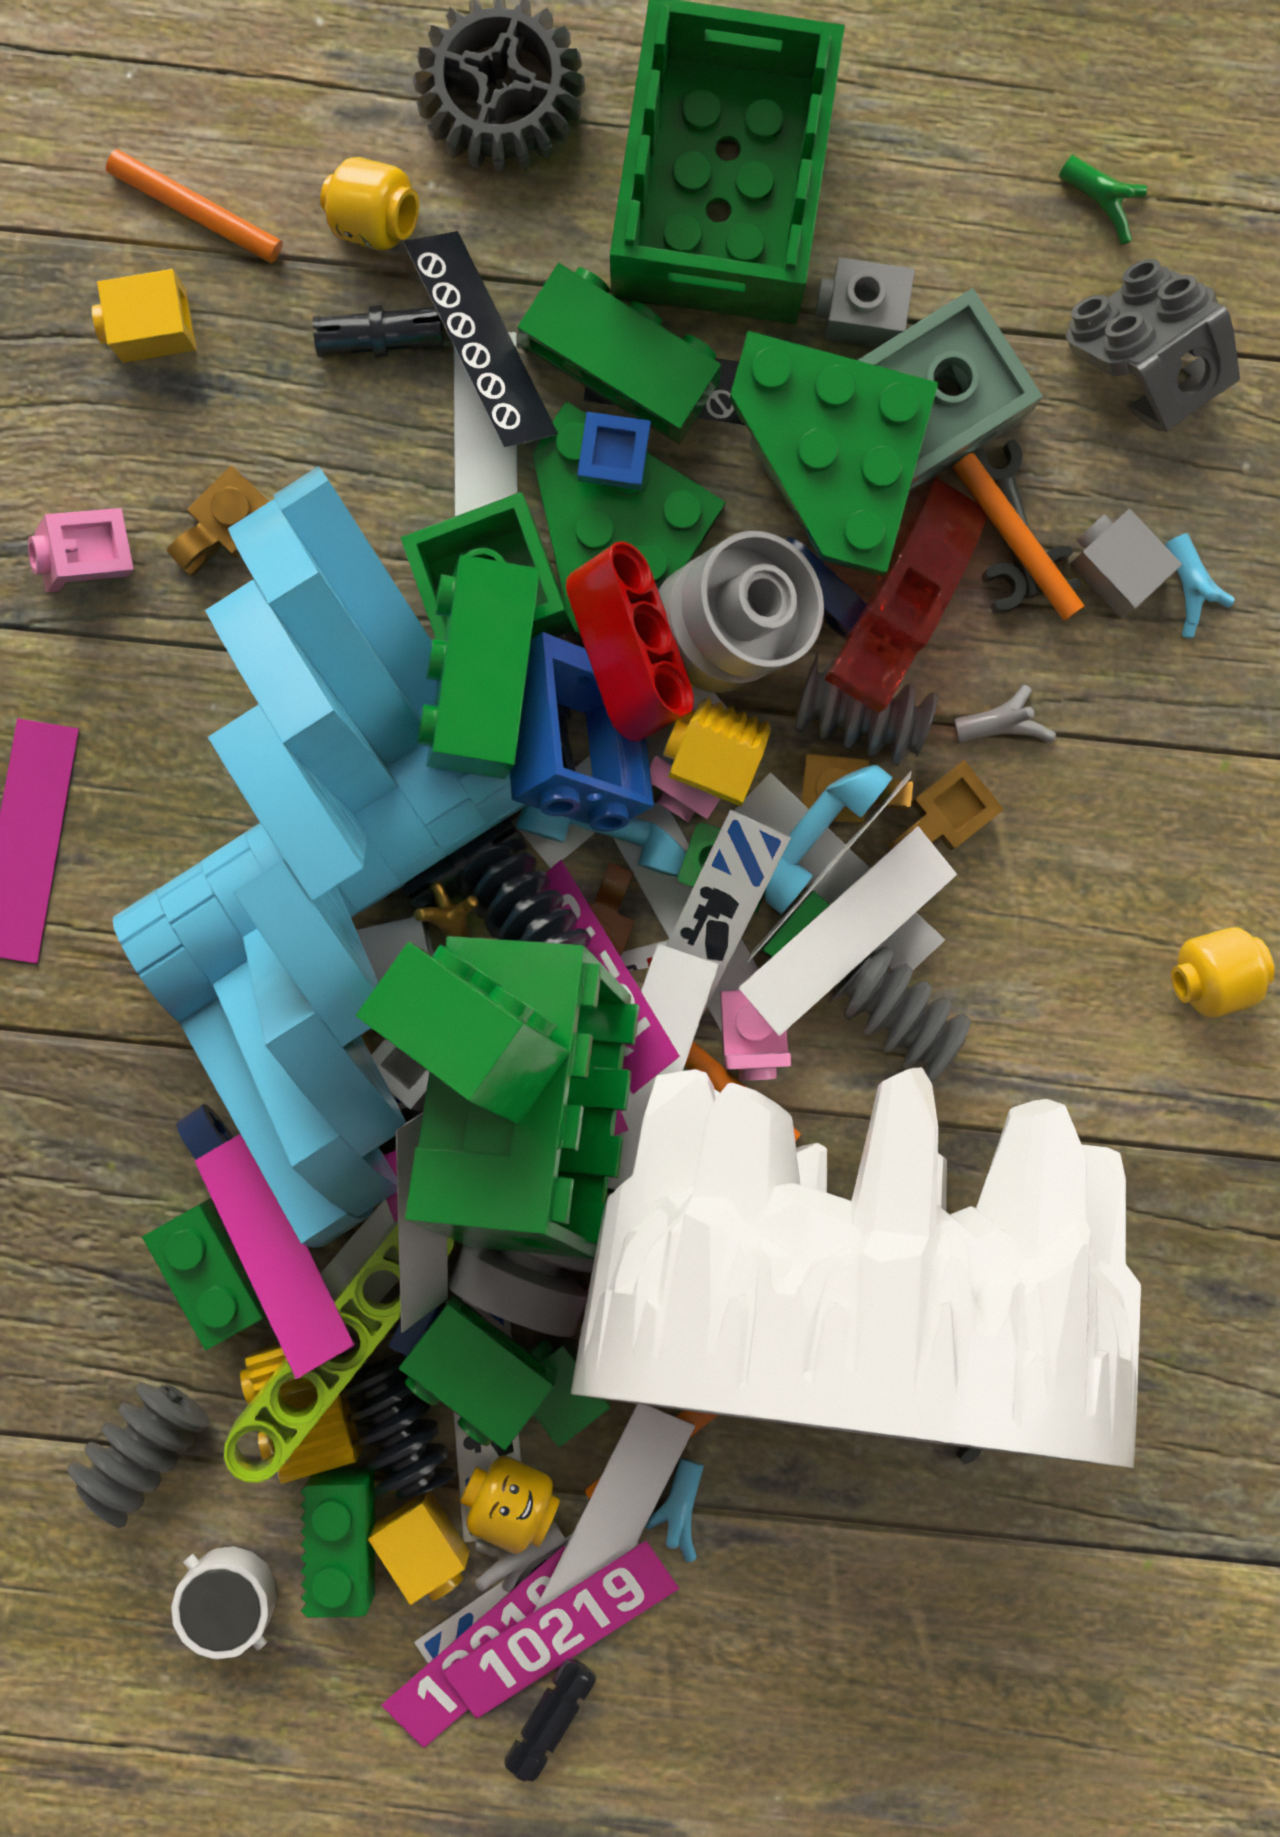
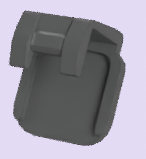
M1147 259L1130 266L1123 274L1124 283L1121 289L1108 298L1103 295H1095L1077 303L1071 311L1072 320L1069 323L1066 339L1071 352L1076 357L1112 376L1128 374L1136 376L1145 395L1129 406L1131 412L1150 428L1156 431L1167 432L1208 401L1236 384L1240 380L1231 317L1228 310L1218 303L1212 288L1198 283L1194 276L1180 275L1161 266L1158 260ZM1189 351V354L1199 358L1183 368L1184 374L1188 379L1178 385V374L1183 366L1180 358Z

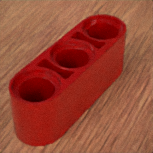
M616 542L572 571L567 577L566 590L612 725L626 739L638 742L689 714L693 708L694 695L677 643L671 632L653 574L645 557L630 543Z

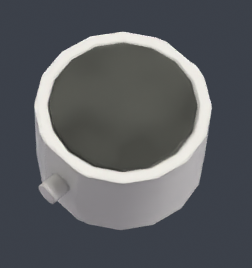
M235 1546L213 1549L200 1560L192 1553L183 1561L189 1570L177 1586L171 1605L173 1626L181 1641L196 1654L212 1659L239 1656L251 1645L257 1651L260 1650L267 1643L262 1634L273 1615L277 1601L276 1580L267 1563L252 1551Z

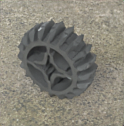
M470 0L469 15L463 17L457 10L449 7L446 18L450 29L431 25L428 35L433 47H419L417 59L419 66L423 70L416 72L413 76L415 91L422 95L416 102L420 117L431 119L427 127L429 135L433 140L438 141L447 138L445 143L446 152L453 159L468 149L469 166L474 168L475 171L483 164L485 157H491L494 170L501 175L506 168L505 158L517 157V164L526 171L530 166L529 152L535 150L540 156L549 160L553 153L549 137L567 142L570 136V126L566 120H578L581 115V102L576 98L585 92V78L577 72L582 67L581 54L577 48H568L571 44V36L566 26L552 29L554 25L553 14L549 12L548 8L531 17V5L528 0H519L514 9L506 8L505 0H493L494 8L482 9V4L479 0ZM493 46L488 51L475 53L482 48ZM522 49L534 55L544 65L551 77L550 84L538 81L536 73L522 67L520 55ZM508 70L510 85L507 86L503 82L504 88L494 89L491 98L489 83L492 82L496 86V80L505 79ZM450 84L463 87L464 95L477 100L479 113L477 120L464 114L454 104L449 96ZM518 114L528 115L516 122L504 124L511 116Z

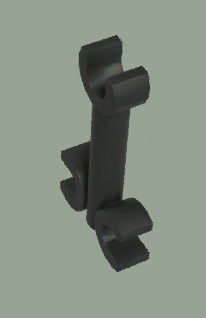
M1015 439L1006 442L1003 449L1007 459V466L1003 469H996L990 466L984 448L977 449L974 454L1030 530L1015 479V474L1020 468L1023 458L1020 445ZM1061 545L1052 548L1047 554L1053 562H1060L1068 559L1073 552L1071 546ZM1010 547L1009 550L1014 565L1003 562L997 563L989 567L982 574L983 582L1001 578L1006 580L1011 586L1010 597L995 601L991 605L992 613L1004 614L1012 611L1022 602L1023 598L1029 599L1044 594ZM1080 578L1067 581L1074 591L1082 585Z

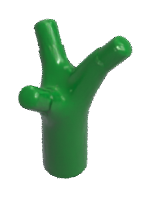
M1072 154L1063 166L1059 178L1095 200L1115 225L1120 244L1130 243L1132 237L1122 208V201L1125 198L1145 197L1147 195V186L1118 181Z

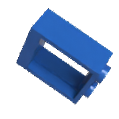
M542 632L531 639L515 764L510 771L512 800L538 808L545 815L563 816L589 824L596 831L610 832L622 829L628 825L629 820L654 807L646 739L638 742L630 741L620 735L612 725L586 649ZM557 703L586 713L592 777L563 768Z

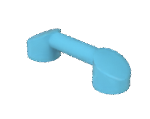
M871 765L851 772L826 787L824 792L788 835L791 839L765 889V901L781 915L813 876L799 864L801 859L845 806L861 818L893 779L891 775L879 766Z
M529 805L521 809L516 828L562 843L565 842L570 824L643 846L637 865L678 878L686 851L671 835L653 822L634 817L622 829L601 832L593 830L589 824L567 817L545 815L540 809Z

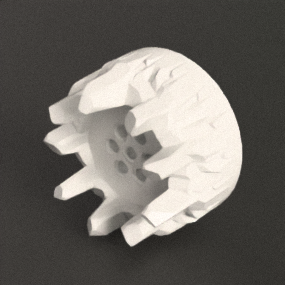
M922 1067L911 1068L882 1081L878 1085L852 1201L827 1193V1148L819 1143L796 1147L792 1117L774 1101L756 1090L732 1082L728 1083L720 1093L714 1089L707 1073L696 1069L657 1075L644 1114L633 1175L607 1198L603 1211L571 1394L859 1434L1134 1468L1141 1284L1126 1265V1178L1121 1155L1108 1147L1081 1145L1064 1104L1049 1099H1041L1013 1107L1008 1112L977 1207L970 1206L949 1214L946 1212L947 1159L938 1153V1121L932 1083Z

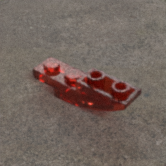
M937 477L932 480L893 549L886 575L884 577L878 576L876 579V588L824 680L877 713H881L888 707L915 656L930 640L977 545L987 515L977 502Z

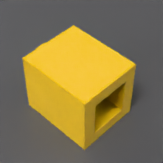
M173 269L97 281L100 304L92 306L95 332L101 344L107 343L123 363L197 350L187 289Z
M431 1490L415 1496L375 1523L368 1540L410 1605L427 1594L431 1601H435L452 1591L463 1581L464 1577L461 1572L466 1568L470 1550Z

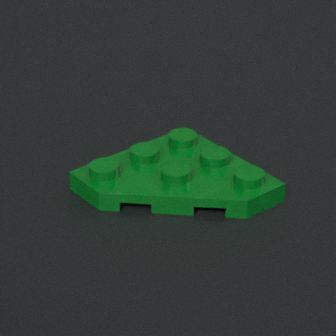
M748 331L730 393L729 401L742 424L745 423L762 452V459L785 499L793 506L809 534L808 539L820 560L884 577L889 567L938 382Z
M566 401L553 420L558 434L542 438L533 451L532 456L564 601L574 628L572 632L581 637L566 590L567 577L572 571L614 543L623 541L633 545L645 557L659 591L663 582L672 573L692 560L724 510L726 502L648 452L641 490L578 481L577 474L586 413Z

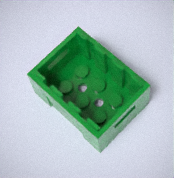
M648 0L609 254L611 295L613 297L796 325L808 275L845 25L683 0ZM723 141H732L739 147L740 153L733 160H723L717 155L715 150L718 144ZM715 202L724 203L730 209L731 214L729 218L723 222L710 220L706 214L709 205Z
M447 936L446 948L472 964L500 984L501 988L556 1024L557 1028L550 1038L569 1051L570 1054L520 1124H516L468 1101L429 1071L418 1147H415L405 1220L469 1247L595 1259L601 1220L606 1204L608 1178L619 1177L623 1137L614 1136L617 1111H627L632 1072L622 1069L625 1045H635L640 1006L638 1004H631V995L584 945Z

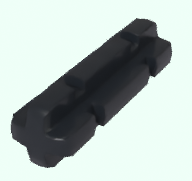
M566 1659L562 1662L552 1679L554 1685H556L555 1688L552 1690L547 1687L521 1730V1735L524 1739L522 1742L515 1740L505 1756V1767L521 1781L533 1782L538 1778L548 1761L545 1755L546 1751L554 1752L580 1708L577 1703L578 1698L585 1700L595 1684V1673L577 1659Z

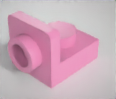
M122 508L45 514L35 530V536H30L28 539V555L31 569L35 575L42 574L46 592L60 591L66 582L128 577L134 570Z
M655 756L649 766L651 784L663 791L657 803L688 823L695 812L706 819L709 818L721 798L669 778L668 775L672 766Z
M741 990L720 991L724 1067L726 1069H738L739 1080L743 1081L776 1079L777 1067L791 1066V1053L788 1052L787 1030L778 1036Z

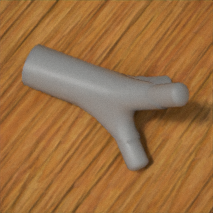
M1022 685L1013 698L997 708L954 718V726L959 743L1001 734L1034 736L1047 743H1052L1056 733L1030 720L1035 715L1032 707L1022 708L1032 693L1031 688L1027 685Z
M552 1521L539 1548L529 1544L522 1553L518 1554L510 1553L485 1540L478 1539L475 1543V1551L495 1557L498 1561L476 1580V1587L480 1591H484L490 1585L505 1577L502 1588L507 1592H511L527 1566L566 1543L556 1521Z

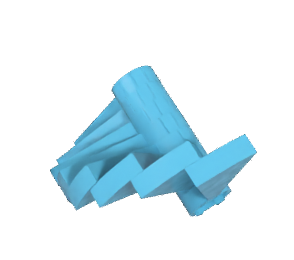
M319 466L273 495L275 499L228 528L240 555L254 579L205 610L240 674L258 702L257 706L208 736L260 823L162 887L155 889L113 916L115 933L132 966L160 1005L180 1023L300 1243L313 1248L324 1247L352 1229L373 1213L374 1206L397 1192V1177L378 1146L394 1137L396 1130L407 1123L361 1037L371 1027L355 1016L377 986L378 980L351 917L359 912H363L403 886L404 883L526 806V804L512 800L510 773L506 779L426 767L429 746L418 745L417 736L423 704L435 705L438 681L426 679L432 640Z

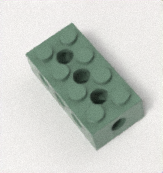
M971 288L858 360L931 381L938 379L949 380L960 391L958 396H949L937 388L909 492L1027 419L1043 398L974 288ZM751 435L749 446L808 537L809 534L791 503H788L762 459V452Z

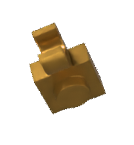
M231 465L187 508L189 514L199 524L177 537L166 551L190 577L201 570L222 546L236 559L240 553L228 528L269 501Z
M806 754L801 802L810 809L827 786L851 772L869 766V760ZM892 779L870 807H879L902 780ZM907 781L885 808L908 810L911 807L913 782ZM845 806L832 822L862 825L864 815L860 818Z
M963 760L911 801L922 817L886 846L891 851L919 826L931 843L940 838L946 847L952 851L1001 813L1004 808L968 763Z

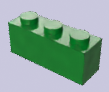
M558 262L517 326L521 346L635 418L651 421V428L680 445L720 383L721 363L714 360L717 356L710 346L692 335L685 334L681 339L661 327L663 324L662 319L644 304L631 301L628 306L608 293V285L593 272L582 267H578L573 272Z
M460 554L453 575L441 574L435 615L447 617L444 640L432 639L426 679L438 681L435 705L423 704L417 736L418 745L429 746L426 767L506 779L513 768L540 568Z

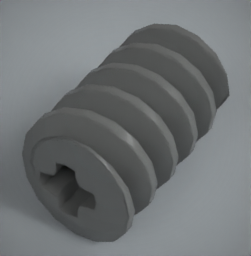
M817 652L795 714L796 731L802 733L812 720L816 718L819 720L820 740L827 741L838 727L844 728V748L849 750L862 735L867 736L868 756L875 758L887 743L892 745V765L898 767L910 752L915 753L917 757L921 751L937 707L938 694L929 693L917 707L916 690L913 685H905L892 698L890 677H880L869 690L867 689V672L865 668L858 667L847 681H843L842 660L835 658L822 673L818 672Z
M888 946L882 947L869 954L845 976L832 992L828 1003L847 994L851 999L844 1017L849 1020L864 1011L869 1013L870 1016L863 1033L869 1037L877 1031L886 1028L889 1034L882 1050L888 1054L904 1044L908 1051L901 1067L908 1070L923 1061L928 1065L925 1073L932 1083L951 1064L964 1046L971 1021L965 1014H959L947 1020L952 1004L946 997L938 998L927 1004L932 986L926 980L919 981L907 988L913 973L912 968L905 963L887 971L894 953Z
M139 1382L135 1387V1391L145 1405L140 1409L130 1403L122 1402L118 1411L128 1425L122 1428L111 1422H105L101 1431L111 1445L105 1448L95 1442H88L84 1451L94 1465L89 1468L79 1462H71L68 1466L67 1471L77 1484L76 1491L86 1506L105 1522L117 1528L126 1525L128 1520L126 1512L132 1513L141 1508L145 1499L143 1492L149 1493L157 1489L161 1482L160 1472L166 1473L174 1469L178 1461L176 1452L183 1453L190 1450L195 1441L193 1431L202 1432L209 1427L210 1421L201 1407L188 1395L168 1384L161 1385L157 1389L146 1383Z

